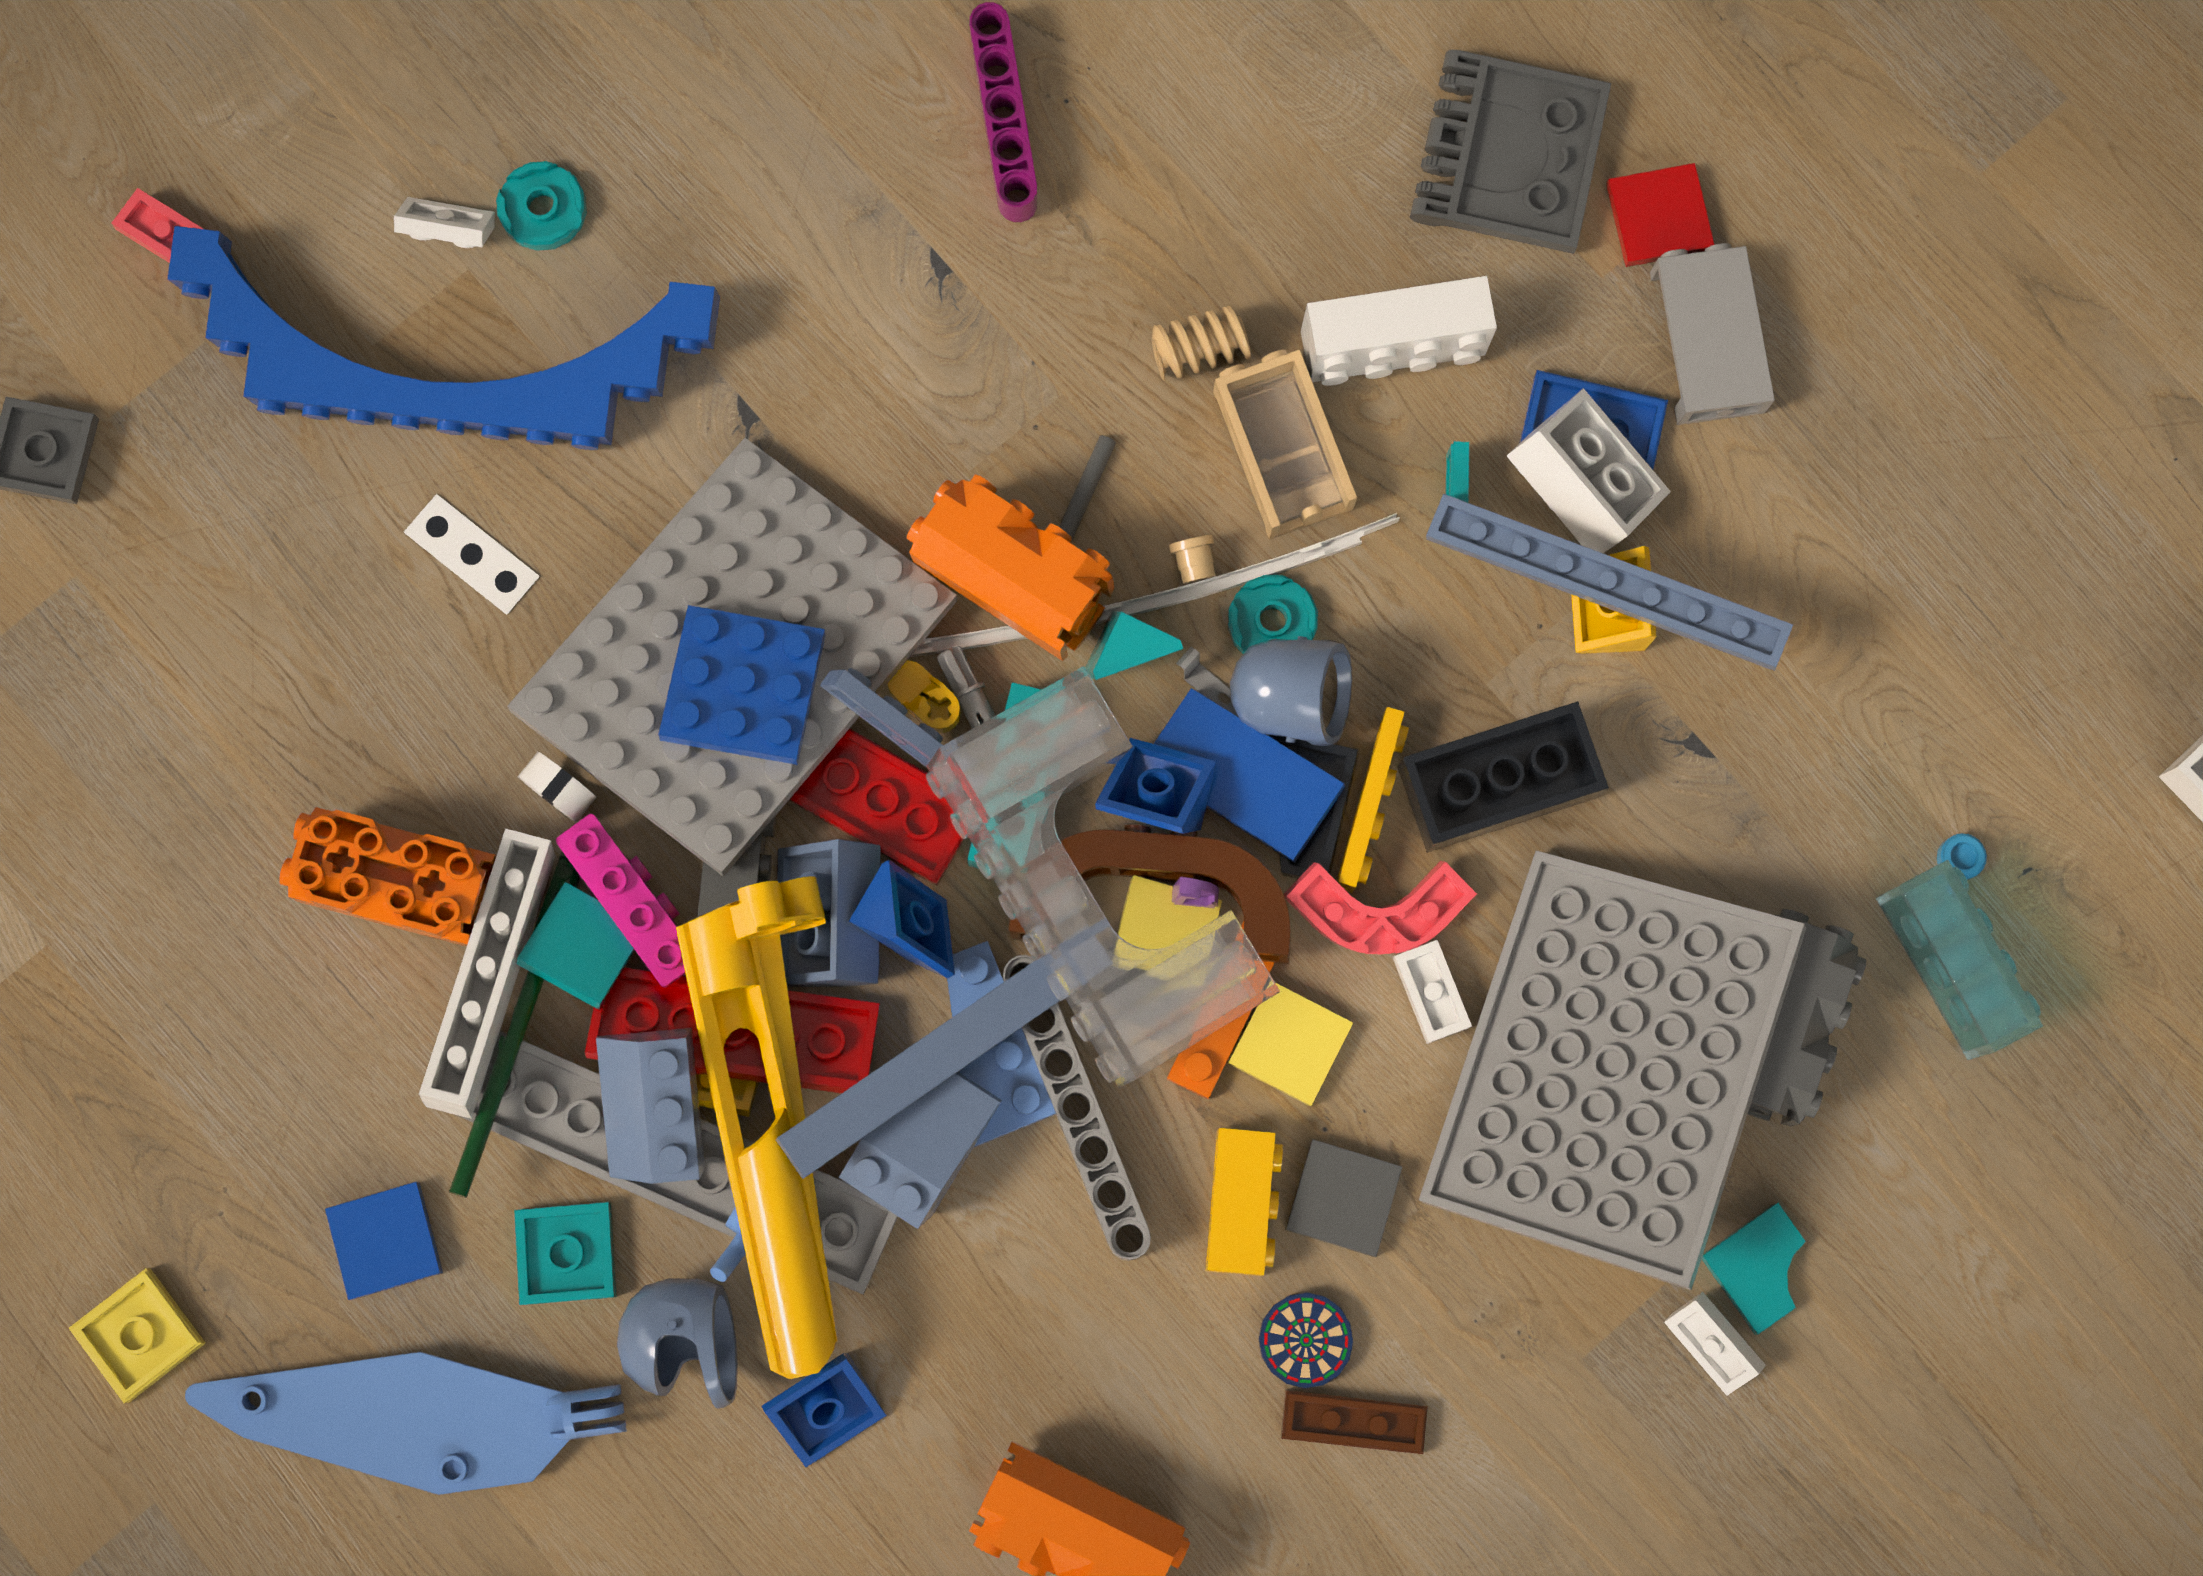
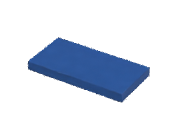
M1192 688L1154 742V744L1216 761V770L1207 808L1293 863L1296 862L1345 788L1343 782L1268 735L1261 734L1241 722L1239 717Z

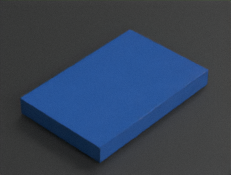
M1540 370L1536 371L1520 442L1584 388L1651 469H1654L1668 400Z

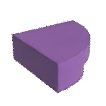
M1180 877L1173 886L1172 902L1175 905L1215 908L1218 906L1219 888L1206 881Z

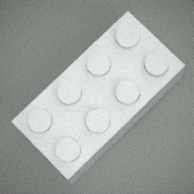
M1487 276L1307 303L1301 328V337L1307 370L1312 382L1321 381L1322 385L1331 386L1344 383L1348 380V377L1366 374L1368 379L1386 377L1392 374V370L1410 367L1412 372H1422L1433 369L1437 366L1436 363L1454 360L1455 365L1475 363L1481 359V356H1485L1497 325Z

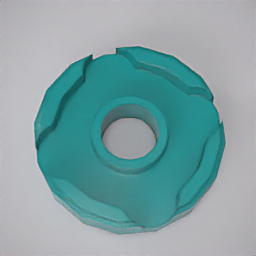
M548 161L529 162L513 170L506 178L507 181L503 185L502 190L499 189L496 198L497 216L507 235L520 246L536 251L556 249L570 242L582 229L587 215L586 196L576 176L570 171L558 167L557 164ZM540 196L550 197L553 200L552 209L544 215H536L530 212L531 202Z
M1263 575L1248 581L1236 593L1228 610V631L1234 646L1244 654L1249 646L1270 639L1297 640L1298 636L1307 637V640H1313L1318 629V610L1312 595L1304 587L1302 588L1299 584L1293 582L1294 580L1283 575ZM1268 609H1276L1284 615L1286 620L1285 626L1278 631H1269L1260 622L1261 614Z

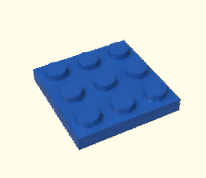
M688 605L658 736L660 741L798 765L826 636L825 629Z

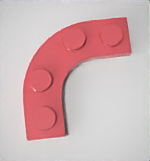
M1440 861L1404 898L1392 905L1378 908L1371 907L1353 898L1319 863L1314 862L1283 895L1320 934L1333 943L1365 954H1397L1417 948L1438 935L1477 893L1447 862Z

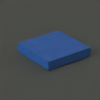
M413 1182L325 1209L348 1300H355L443 1273L420 1182Z

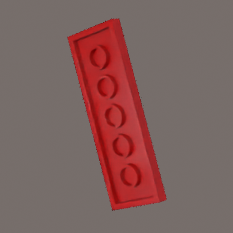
M624 968L599 1010L595 1007L593 1008L585 1048L586 1058L598 1060L597 1036L692 1028L696 1073L707 1075L686 976L680 977L668 987H662L651 971ZM788 991L801 1088L842 1094L868 1076L871 1067L880 1003ZM739 1028L732 1031L726 1039L723 1048L729 1078L768 1083L757 1036L749 1029Z

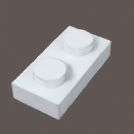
M407 197L394 215V232L409 234L417 240L437 239L449 241L462 248L483 247L495 228V212Z
M1438 940L1393 957L1426 1044L1472 1027Z
M1703 1292L1674 1311L1664 1322L1726 1395H1729L1759 1375L1766 1366Z

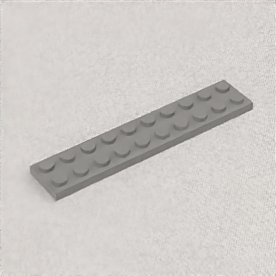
M502 1031L499 1032L472 1119L462 1117L473 1123L499 1052L498 1045L501 1035L504 1037L507 1035V1033ZM522 1041L491 1131L731 1237L736 1235L735 1232L725 1226L735 1208V1202L725 1168L723 1146L718 1126L700 1119L705 1168L699 1180L651 1184L611 1178L609 1175L600 1074ZM742 1137L744 1148L755 1143ZM815 1170L813 1177L828 1279L864 1295L898 1216L850 1184Z

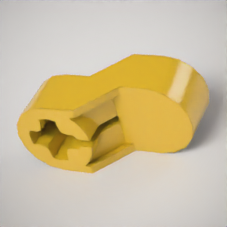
M907 660L888 682L889 692L893 699L901 703L908 710V713L920 723L930 726L939 734L949 732L958 724L961 714L958 699L941 681L933 677L917 662Z

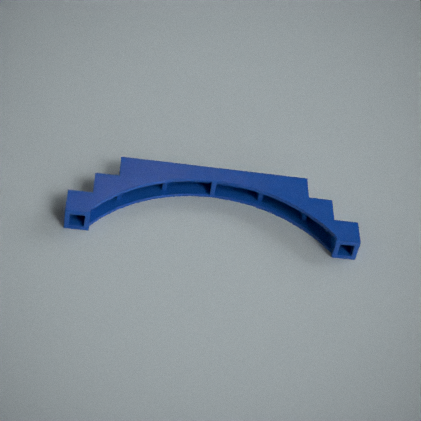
M174 227L168 280L181 289V294L187 297L209 299L211 293L205 338L217 347H220L219 352L225 355L247 357V351H249L243 397L257 405V411L266 414L285 415L286 408L302 410L303 417L317 420H329L331 413L347 415L348 422L361 425H374L375 419L392 420L391 426L406 430H419L420 424L437 425L436 431L450 435H464V429L482 430L481 436L489 439L509 440V434L526 435L527 442L539 445H553L554 439L571 440V446L574 448L598 450L599 444L612 445L618 392L623 393L624 399L636 402H649L650 396L663 397L669 344L674 345L675 351L687 354H701L702 348L714 349L720 295L714 286L670 282L668 294L640 320L615 338L578 358L544 371L510 379L473 383L432 382L388 374L352 362L318 345L290 326L273 311L249 283L230 254L232 241L220 231Z

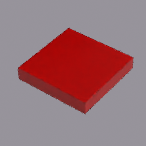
M1695 163L1608 179L1606 186L1625 267L1656 262L1658 258H1661L1662 254L1672 250L1685 249L1688 251V254L1705 252L1706 248L1715 245Z

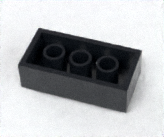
M1578 701L1405 756L1397 766L1427 853L1599 798L1609 789Z

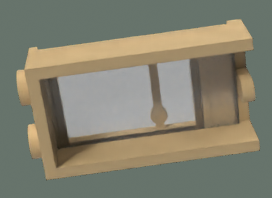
M1286 350L1272 352L1261 359L1262 363L1245 368L1243 364L1229 367L1219 374V378L1215 379L1213 388L1214 397L1217 399L1269 539L1354 509L1357 500L1353 485L1300 350L1287 353Z

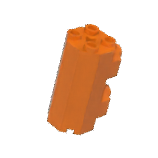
M975 474L970 481L962 479L957 484L946 480L934 496L933 503L935 505L926 518L920 516L913 523L907 534V540L913 543L909 552L913 563L1061 661H1064L1068 657L1066 647L1073 651L1079 648L1100 619L1105 609L1103 605L1098 603L1102 593L1108 597H1111L1115 588L1113 576L1107 571L1110 562L1091 548L1083 552L1071 544L1072 537L1054 524L1050 523L1045 531L1038 529L1036 524L1031 521L1035 515L1033 511L1016 499H1012L1008 503L996 495L997 489L985 478Z
M315 807L311 815L306 813L299 815L293 833L294 840H297L292 858L288 857L284 861L280 872L279 883L280 885L288 886L289 898L300 903L467 947L497 855L469 848L464 843L430 834L420 835L378 824L373 819L340 810L329 811Z
M1014 1441L1011 1442L1008 1452L1016 1455L1014 1460L1003 1459L977 1515L985 1518L984 1523L974 1519L969 1532L977 1536L973 1544L975 1547L997 1558L1000 1557L1002 1551L1019 1558L1017 1567L1032 1576H1045L1047 1571L1057 1576H1166L1170 1565L1177 1569L1180 1567L1190 1545L1189 1539L1183 1536L1186 1529L1185 1526Z

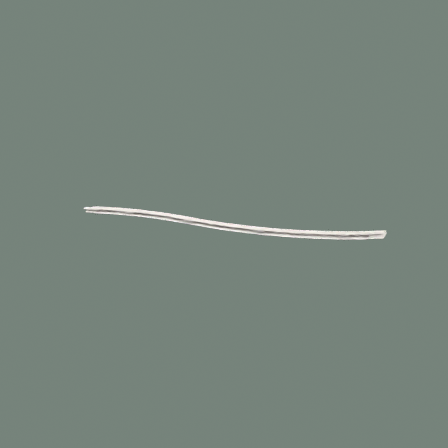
M1397 513L1331 539L1258 564L1170 590L1105 605V609L1096 624L1107 622L1112 611H1121L1133 616L1245 585L1248 581L1263 575H1276L1362 544L1360 537L1395 524L1399 521L1400 517L1396 518ZM1010 626L927 638L910 657L938 654L956 646H960L962 650L1028 638Z

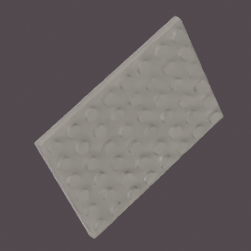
M744 438L507 707L518 719L724 877L859 718V715L820 686L829 671L855 669L872 682L870 689L878 695L957 602V595L748 439ZM688 605L825 629L826 636L798 765L660 741L658 736Z
M1535 851L1419 1201L1692 1290L1807 929L1805 924Z

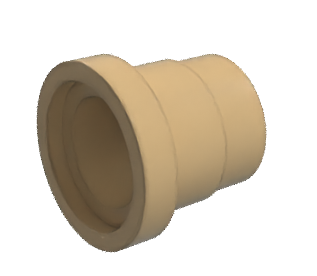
M1213 535L1199 536L1168 545L1170 554H1175L1183 584L1216 576L1210 546L1214 544Z

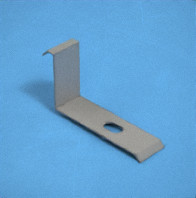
M1190 647L1176 663L1184 669V680L1199 693L1239 717L1232 704L1231 689L1200 664V653ZM1224 693L1230 698V703L1227 705L1223 704L1218 699V695Z

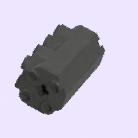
M1782 909L1779 917L1804 923L1807 929L1748 1115L1770 1121L1773 1112L1783 1115L1780 1124L1795 1126L1800 1124L1806 1116L1814 1118L1820 1107L1823 1092L1817 1089L1823 1072L1826 1074L1830 1072L1837 1055V1047L1828 1044L1829 1035L1834 1031L1835 1027L1843 1029L1849 1019L1852 1003L1847 1002V998L1852 984L1858 985L1864 974L1866 959L1858 956V947L1851 943L1854 935L1852 932L1833 925H1826V928L1822 929L1808 924V916L1794 910Z

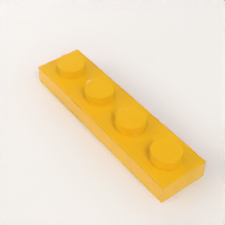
M1386 707L1381 718L1336 880L1348 893H1353L1357 882L1366 884L1373 860L1372 857L1365 856L1369 839L1378 840L1385 814L1377 812L1381 795L1390 797L1397 770L1390 769L1389 766L1393 752L1402 753L1409 727L1401 725L1404 711Z

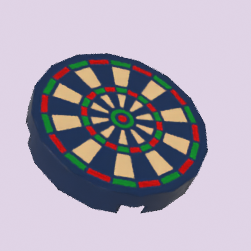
M1307 1292L1289 1295L1272 1306L1262 1320L1258 1342L1261 1358L1273 1375L1286 1384L1310 1388L1325 1385L1340 1375L1350 1360L1353 1337L1350 1322L1339 1306L1324 1296Z

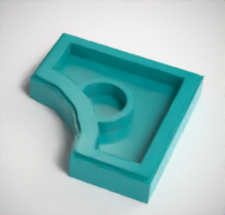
M1774 1203L1704 1252L1702 1256V1261L1754 1335L1760 1334L1796 1308L1788 1291L1787 1272L1793 1255L1806 1241L1779 1203Z

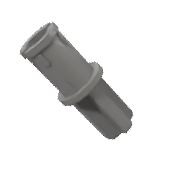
M956 646L943 651L938 656V662L973 730L974 737L987 733V729L991 728L993 730L1000 726L1001 723L997 719L983 691L986 685L984 682H978L962 648Z

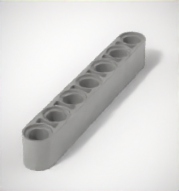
M1019 955L1009 960L1004 967V982L1011 977L1014 970L1019 967L1028 966L1037 959L1029 955ZM1057 1002L1048 1009L1055 1018V1024L1051 1030L1045 1033H1038L1033 1031L1028 1023L1022 1027V1030L1107 1244L1112 1253L1119 1259L1127 1261L1136 1260L1144 1255L1149 1248L1151 1241L1150 1231ZM1055 1052L1065 1053L1072 1060V1069L1064 1076H1053L1045 1067L1047 1058ZM1079 1095L1088 1101L1090 1111L1085 1118L1072 1120L1065 1115L1062 1108L1063 1103L1070 1096ZM1088 1139H1099L1106 1145L1108 1153L1101 1163L1090 1164L1083 1160L1080 1148ZM1107 1182L1118 1183L1124 1190V1202L1117 1208H1107L1098 1199L1099 1188ZM1123 1226H1134L1141 1232L1143 1241L1137 1251L1128 1253L1122 1251L1117 1246L1115 1240L1116 1233Z

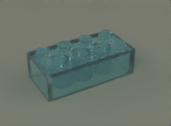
M1946 860L1876 897V900L1967 1060L1995 1053L2043 1027V1024L2038 1017L2041 1015V1010L2036 999L2030 992L2023 991L2015 977L2017 968L2013 959L2004 949L2000 950L1991 935L1993 926L1989 917L1981 908L1976 909L1967 892L1970 888L1966 877L1959 868L1952 867L1949 860Z

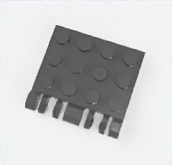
M1461 50L1446 51L1442 71L1445 74L1440 76L1439 86L1445 92L1460 96L1472 95L1471 103L1451 101L1450 99L1435 101L1433 111L1439 117L1431 119L1425 145V151L1432 156L1427 155L1425 158H1422L1421 167L1423 171L1441 177L1455 176L1453 186L1432 181L1417 183L1415 193H1417L1418 198L1413 200L1410 219L1414 222L1433 227L1448 226L1574 254L1578 246L1611 83Z

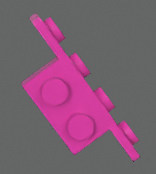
M593 814L587 815L556 838L557 845L660 985L668 987L686 974L676 931L678 925L673 920L680 913L664 892L657 897L652 892L646 882L653 877L636 855L629 860Z

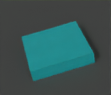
M565 882L519 954L516 964L599 1010L635 949L597 899Z
M610 1202L514 1210L519 1305L617 1297Z

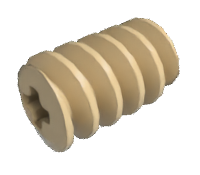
M1224 306L1222 308L1221 320L1212 310H1209L1204 314L1203 325L1196 315H1190L1187 318L1186 330L1179 320H1172L1170 322L1169 335L1160 324L1154 325L1152 329L1153 352L1158 370L1164 382L1166 368L1168 367L1172 369L1177 378H1181L1183 363H1188L1194 373H1199L1201 358H1205L1210 367L1214 369L1217 367V354L1222 353L1227 362L1232 364L1234 363L1235 349L1238 348L1246 359H1251L1249 341L1242 318L1236 315L1231 306Z

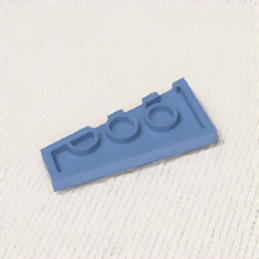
M988 941L953 954L955 975L947 979L952 1017L1004 982ZM1022 1028L959 1071L962 1075L1002 1100L974 1147L1056 1115Z

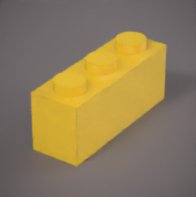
M1218 1128L1205 1271L1264 1276L1265 1267H1273L1275 1239L1267 1238L1268 1220H1277L1279 1191H1271L1272 1172H1281L1283 1145L1275 1144V1133Z

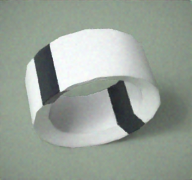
M540 752L535 754L518 775L521 781L574 822L581 818L597 798L584 785Z

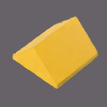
M1642 546L1609 555L1651 571L1649 547ZM1571 594L1576 653L1645 651L1657 637L1656 626Z

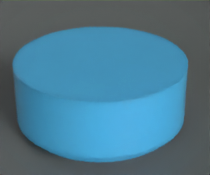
M1969 834L1951 836L1939 846L1937 851L1939 869L1946 877L1955 881H1966L1977 876L1984 869L1987 860L1986 850L1981 841Z

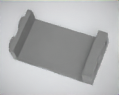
M1722 243L1706 248L1705 252L1688 254V251L1685 249H1677L1662 254L1650 271L1651 281L1660 280L1681 396L1674 407L1677 425L1766 413L1775 399L1746 246L1732 248L1731 244Z

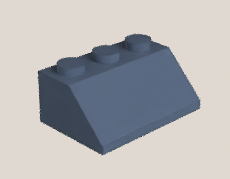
M836 839L778 849L777 881L781 883L796 878L815 876L826 921L825 924L814 928L780 935L787 987H853L878 984L879 941L849 922L880 868V845Z
M692 1028L597 1036L596 1044L610 1177L651 1184L699 1180L705 1168Z

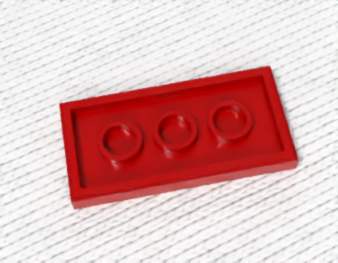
M850 728L789 799L792 803L862 843L880 845V853L936 886L977 820L981 807L979 802Z

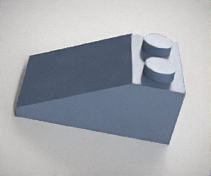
M957 1072L864 1136L839 1178L919 1229L935 1213L1002 1100Z

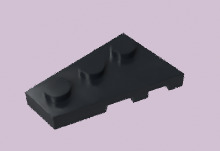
M1269 735L1272 739L1345 784L1344 790L1296 862L1293 863L1280 854L1281 873L1283 876L1298 879L1314 862L1319 863L1330 874L1359 756L1358 749L1334 744L1317 746L1299 739H1295V743L1286 742L1285 736Z

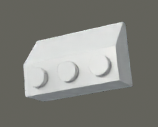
M1584 388L1532 431L1507 455L1509 460L1570 530L1582 546L1601 553L1606 552L1626 538L1671 492Z

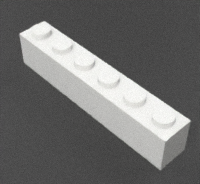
M509 829L504 831L419 1092L420 1098L428 1108L472 1119L520 966L516 964L517 958L530 938L555 860L551 840Z

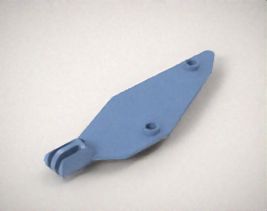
M424 1352L192 1384L185 1392V1399L190 1406L243 1438L438 1495L533 1482L569 1440L627 1432L626 1421L582 1426L583 1421L609 1418L625 1412L623 1402L580 1406L582 1401L610 1398L622 1394L620 1384L562 1392ZM251 1391L259 1394L261 1398L259 1407L251 1404L249 1399Z

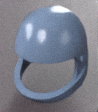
M1298 636L1297 640L1270 639L1249 646L1236 662L1230 681L1232 704L1241 722L1261 734L1285 736L1286 742L1295 743V739L1304 740L1317 746H1328L1336 743L1344 731L1351 700L1352 666L1350 654L1345 645L1333 640H1307V637ZM1333 658L1337 674V698L1334 713L1329 725L1325 729L1322 710L1323 690L1326 673Z
M668 1278L645 1285L630 1299L619 1321L617 1348L623 1372L643 1390L658 1396H666L674 1387L683 1364L690 1360H699L705 1386L715 1408H725L733 1403L737 1390V1346L733 1315L723 1285L701 1279Z

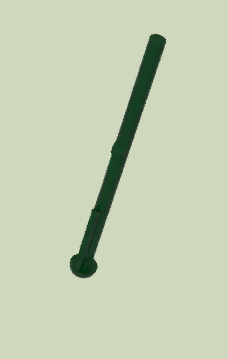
M563 852L559 855V861L534 931L563 884L566 882L577 888L581 876ZM527 971L507 1035L506 1037L501 1035L495 1064L449 1193L460 1197H468L544 979L530 971Z

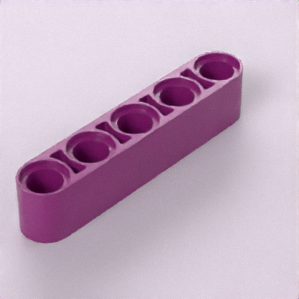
M985 2L974 8L970 15L971 46L998 208L1005 219L1021 223L1029 220L1037 210V182L1009 17L1001 5L994 2ZM986 25H995L1000 28L993 35H986L979 31ZM992 66H1002L1007 72L1001 76H991L986 70ZM1008 107L1014 111V114L1007 118H999L993 112L997 108ZM1008 148L1017 149L1022 153L1014 160H1006L999 155ZM1013 190H1022L1029 195L1028 198L1021 202H1013L1006 197Z

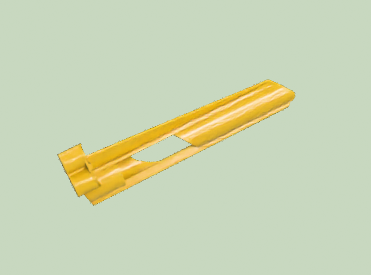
M815 876L796 878L781 883L778 881H766L742 887L737 890L739 900L676 927L770 1370L788 1379L819 1373L828 1362L837 1342L813 1173L802 1179L776 1141L779 1136L805 1119L780 935L814 928L826 923ZM739 1028L749 1029L758 1038L775 1114V1120L769 1129L747 1148H744L723 1051L728 1036L732 1031Z

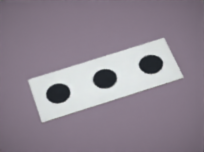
M437 494L404 531L407 536L506 615L540 577Z

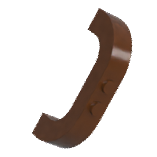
M1125 825L1124 831L1100 829L1066 837L1050 846L1033 861L1021 878L1012 901L1009 933L1013 940L1059 944L1061 917L1065 902L1075 888L1091 878L1098 876L1133 877L1135 875L1146 879L1177 881L1180 877L1198 879L1216 885L1230 894L1238 903L1244 916L1242 960L1289 964L1291 944L1289 911L1283 892L1274 876L1249 852L1225 841L1197 837L1198 833L1196 831L1182 834L1170 830V835L1151 833L1152 829L1147 826Z

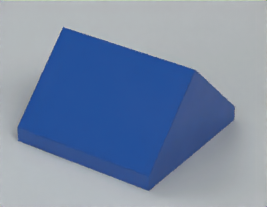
M1130 738L1095 803L1096 809L1182 834L1199 831L1202 827L1215 775L1216 761Z
M888 860L882 863L849 922L906 960L947 979L955 975L947 900L892 861Z
M849 1353L841 1354L824 1365L819 1373L805 1377L762 1405L765 1414L805 1467L816 1462L886 1416Z

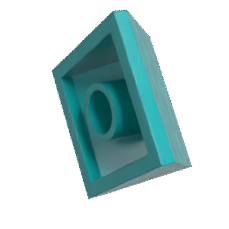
M1112 611L1087 662L1085 671L1088 678L1098 680L1184 648L1181 640L1121 611Z

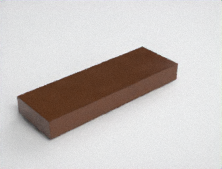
M1285 1390L1281 1439L1423 1454L1428 1406Z

